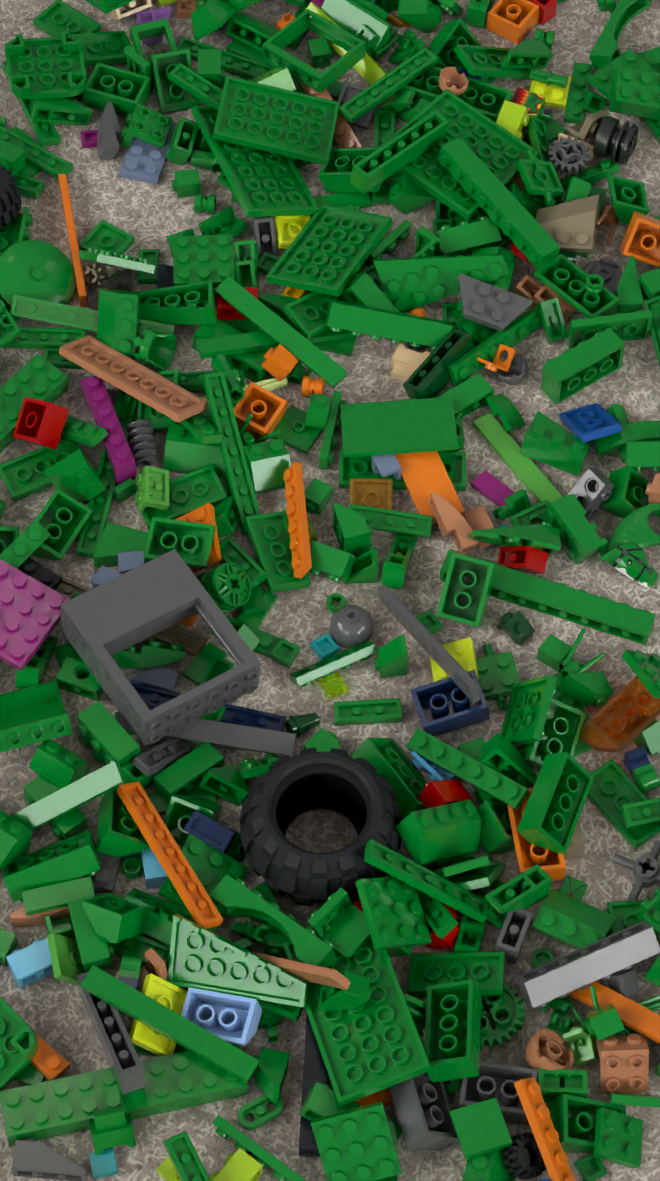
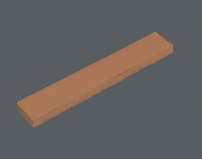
M252 952L308 982L347 990L351 983L349 982L350 980L335 969Z

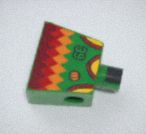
M517 87L511 102L527 107L528 115L551 122L554 111L545 108V98Z

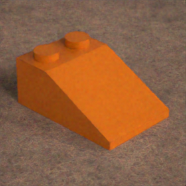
M634 211L620 245L622 254L629 257L634 256L637 260L660 267V220Z

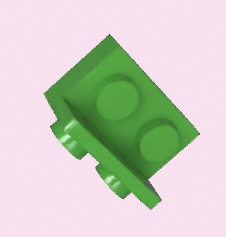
M145 465L143 470L137 474L135 484L138 485L135 502L138 503V511L143 512L146 506L167 510L169 507V470Z

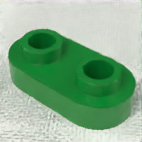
M265 1094L242 1106L238 1112L239 1125L245 1130L252 1131L278 1118L284 1108L282 1098L279 1097L278 1104H276ZM270 1104L276 1106L272 1111L267 1109V1106ZM251 1115L255 1119L252 1122H248L246 1117Z

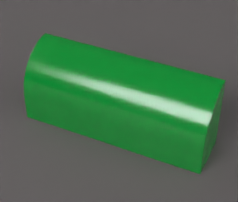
M217 319V325H202L194 333L192 348L198 351L195 346L198 339L242 334L243 332ZM268 350L224 356L229 359L233 369H244L245 377L253 382L262 381L270 374L261 366L265 360L263 356Z

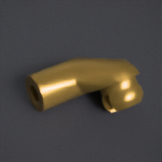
M391 12L386 18L387 22L398 28L411 26Z

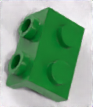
M230 206L198 225L201 235L233 234V237H238L248 229L245 221L235 217L233 208Z

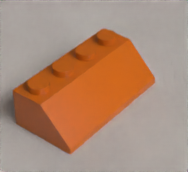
M528 788L530 792L518 811L507 805L519 873L521 874L538 864L553 879L552 881L564 880L566 871L564 854L533 845L517 832L533 788Z

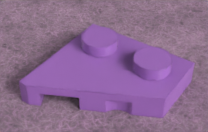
M171 6L136 12L137 24L140 25L165 18L169 22L172 14ZM164 35L142 40L143 45L161 42Z

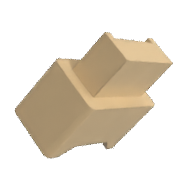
M398 344L391 360V368H393L391 379L405 382L431 352L425 351L420 353L406 349L404 344Z

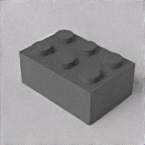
M480 1061L479 1076L463 1078L459 1108L496 1097L505 1122L530 1126L514 1083L521 1079L535 1077L537 1081L538 1070Z
M426 1072L389 1087L407 1148L441 1151L458 1141L449 1115V1111H452L443 1081L432 1083Z

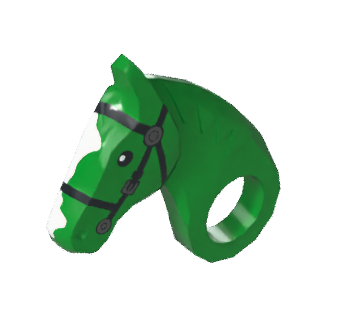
M659 503L648 504L635 509L627 515L615 528L610 537L607 551L600 557L602 562L608 561L619 572L646 588L655 585L658 579V574L649 566L643 549L660 546V534L652 531L647 522L648 515L653 514L660 517Z

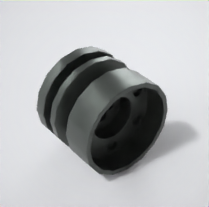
M606 115L597 132L593 154L607 158L611 151H613L612 161L617 162L619 159V163L626 165L636 148L639 126L632 125L630 127V123L625 122L621 129H619L620 120Z

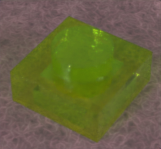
M339 672L319 680V684L328 701L348 693V687Z

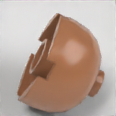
M543 1029L541 1032L538 1030L527 1042L525 1058L530 1069H569L574 1062L573 1051L571 1048L566 1049L563 1045L565 1040L559 1034L549 1029Z

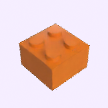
M499 0L487 13L486 29L518 45L538 23L540 6L528 0Z
M251 382L244 392V398L233 408L238 429L241 428L249 414H253L244 432L251 433L255 439L272 433L287 412V401Z

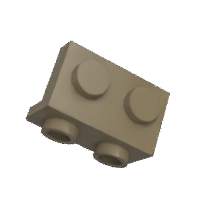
M603 109L587 116L585 121L571 126L568 131L575 138L578 137V140L584 141L597 135L603 119L606 115L609 116L610 113Z

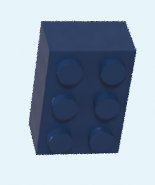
M475 670L467 672L479 687L481 698L475 703L466 696L450 677L411 689L412 701L424 732L435 737L490 719L488 705Z

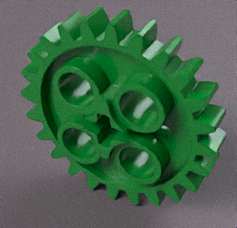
M511 983L504 986L503 995L482 996L486 1010L491 1014V1021L495 1030L491 1029L487 1014L483 1011L481 1003V1025L485 1027L480 1029V1050H483L484 1046L488 1045L491 1051L493 1050V1044H497L498 1047L502 1048V1041L510 1044V1035L517 1038L518 1031L516 1029H523L522 1022L526 1020L524 1014L526 1012L525 1005H522L523 997L519 996L518 989L512 990ZM491 997H497V998H499V999L496 1000V1001H490V1000H488V999L491 998ZM500 1017L507 1018L505 1021L497 1020Z

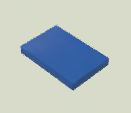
M598 403L559 414L561 422L583 443L622 431L621 424Z

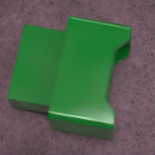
M123 1104L98 1111L92 1110L94 1122H90L89 1125L96 1155L102 1154L105 1149L121 1145L136 1146L130 1114L125 1115Z

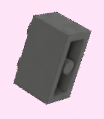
M524 909L508 912L494 951L505 952L506 962L516 965L531 926L532 912Z

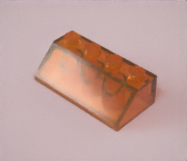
M636 676L586 722L580 739L597 752H621L660 716V698L653 697Z

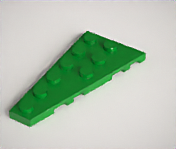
M502 253L477 254V256L456 255L455 257L433 256L413 257L412 259H373L388 300L401 313H406L459 293L460 286L457 282L459 273L485 283L509 274Z

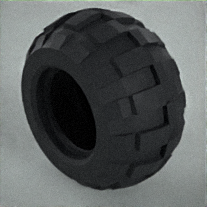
M307 748L300 750L299 755L292 758L289 755L279 758L271 764L269 772H266L264 775L261 773L248 791L249 795L242 805L240 836L249 865L258 877L262 876L265 879V884L270 890L279 896L287 894L294 897L295 903L311 907L312 902H327L329 896L336 893L340 887L348 893L349 897L353 896L358 899L359 894L356 881L366 878L385 877L387 874L364 861L366 843L372 839L395 852H398L401 847L402 838L395 826L403 820V816L396 800L395 791L385 777L381 778L380 775H377V769L362 757L356 759L348 757L347 751L331 748L330 752H317L316 748ZM314 809H328L345 816L354 826L357 838L340 850L316 853L295 846L286 839L285 834L289 825L299 815Z

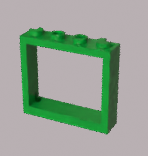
M306 9L262 44L263 60L277 68H288L292 77L319 93L365 57V42L309 9ZM307 29H310L348 52L321 73L282 49Z

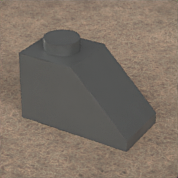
M273 216L251 217L254 240H257L258 258L261 259L265 252L278 257Z

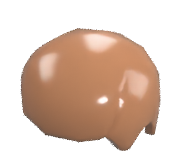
M445 67L440 72L439 86L443 92L447 89L457 96L467 90L468 80L465 77V73H457L456 67Z

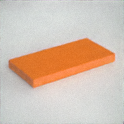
M437 451L394 454L402 468L401 477L418 514L434 516L428 502L430 494L434 492L447 500L461 515L465 513ZM435 517L433 519L432 527L438 525Z

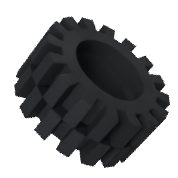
M526 1132L512 1136V1145L504 1147L503 1149L507 1151L502 1152V1157L507 1159L503 1161L504 1165H509L506 1169L508 1173L513 1172L512 1176L514 1178L519 1177V1180L542 1175L543 1171H546V1166L533 1133ZM523 1147H525L529 1152V1165H527L522 1158Z

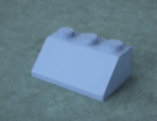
M189 987L181 1016L228 1043L246 1046L257 1032L262 1008L257 999Z

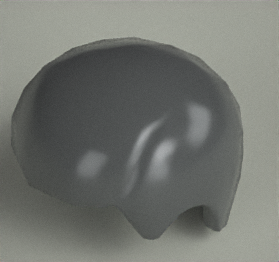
M515 353L508 372L497 369V376L503 383L508 385L517 384L527 376L528 364L525 356Z

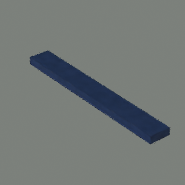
M131 683L150 710L181 695L176 692ZM231 704L223 705L226 707V711L221 722L283 732L286 716Z

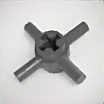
M659 840L655 841L648 856H641L636 861L615 854L613 857V863L632 870L635 884L628 896V899L632 902L637 901L643 887L648 888L653 886L656 881L660 882V867L656 861L660 854ZM642 869H646V874L641 873Z

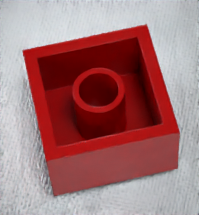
M25 397L12 437L56 450L61 439L64 424L67 421L69 409L50 402Z

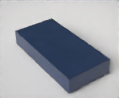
M197 810L194 811L184 828L186 832L223 853L236 834Z

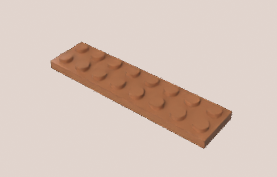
M90 335L60 346L59 354L69 361L74 362L83 369L95 374L98 378H102L112 386L121 389L126 394L154 408L157 412L168 416L173 421L180 422L207 410V401Z

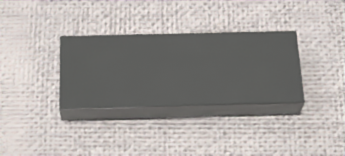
M172 738L134 757L132 764L145 776L149 777L174 764L177 759L183 758L192 752L194 748L185 740Z

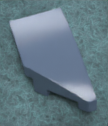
M158 666L134 676L130 682L173 692L179 673Z

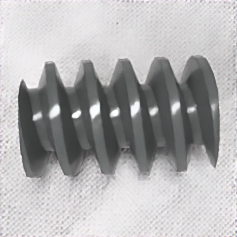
M136 420L127 426L129 447L136 466L145 467V465L153 466L158 462V459L154 458L157 452L153 450L156 447V444L153 443L155 437L151 435L154 432V429L150 427L153 423L148 420Z

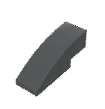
M112 102L107 103L97 130V150L100 160L115 159L120 147L118 140L122 131Z

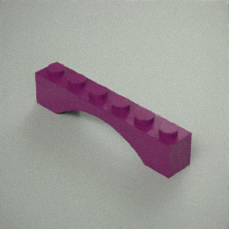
M93 376L82 379V393L88 411L92 414L96 425L105 428L108 434L102 441L116 483L120 484L129 478L136 479L137 471L134 457L102 378Z

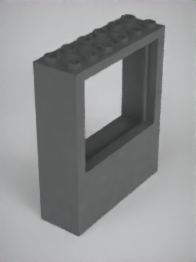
M175 549L60 604L61 631L143 746L155 743L169 733L177 732L182 726L194 723L200 717L208 713H214L219 707L227 703L231 704L239 697L251 694L258 688L260 661ZM199 613L238 666L150 710L115 662L112 655Z

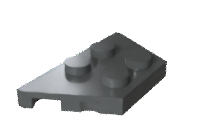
M459 273L457 282L460 286L463 317L502 332L522 312L529 309L533 303V300Z

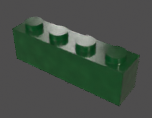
M453 328L405 381L403 387L410 399L434 398L451 380L448 366L475 348L469 333Z

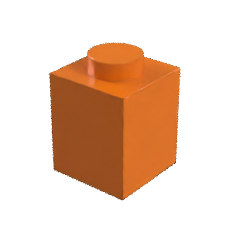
M279 344L275 349L271 347L264 354L265 360L261 366L280 382L292 371L298 359Z

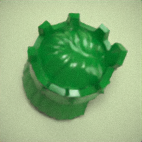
M151 327L148 330L144 329L142 332L145 335L143 340L138 336L132 340L135 347H140L139 353H135V358L140 359L137 362L144 364V366H152L159 372L166 371L175 356L177 347L176 336L173 333H161L158 329L153 330Z

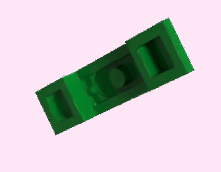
M640 421L621 425V432L594 439L593 443L599 456L617 453L619 447H625V441L660 440V421Z

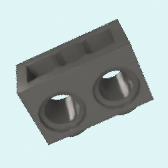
M588 468L569 494L573 493L582 507V502L585 498L586 504L583 508L587 514L584 516L589 518L593 517L598 512V507L601 503L611 496V491L615 485L599 469ZM598 482L599 487H598V490L596 491L595 485H596V483Z

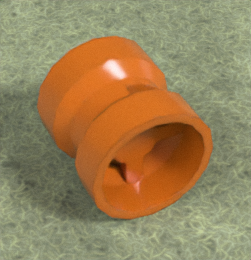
M304 376L301 396L308 397L312 393L322 395L325 381L320 377L312 379L310 376Z

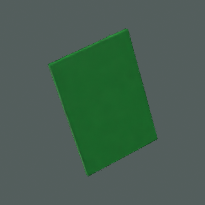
M453 397L340 404L344 458L458 450Z

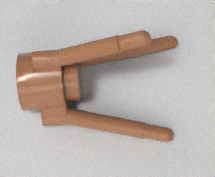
M606 205L603 208L600 218L596 222V225H600V223L605 226L611 225L607 244H611L614 230L618 223L616 219L617 214L612 205Z

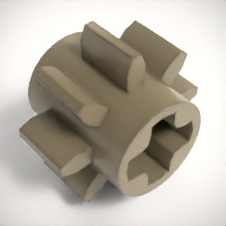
M100 262L87 265V270L83 273L86 280L85 283L92 284V288L106 285L105 281L109 277L106 270L107 267H100Z

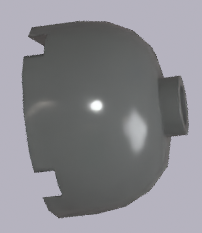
M356 605L340 608L334 613L330 621V634L339 646L344 648H350L370 640L373 635V622L370 614Z

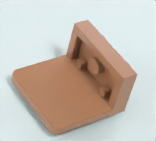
M629 1034L628 1036L611 1035L600 1041L596 1039V1047L600 1057V1092L602 1094H610V1092H646L648 1090L649 1048L645 1036L638 1034Z

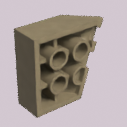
M600 195L538 209L535 220L561 247V251L594 254Z

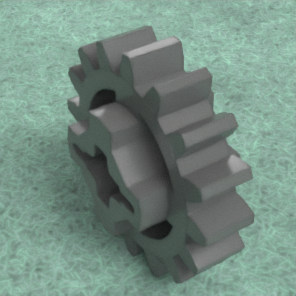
M570 136L567 137V140L560 137V142L554 140L553 146H549L547 159L553 163L555 170H560L561 175L564 172H567L568 176H570L571 172L577 175L578 170L585 171V166L589 165L591 152H589V146H584L585 141L578 142V137L574 140H571Z

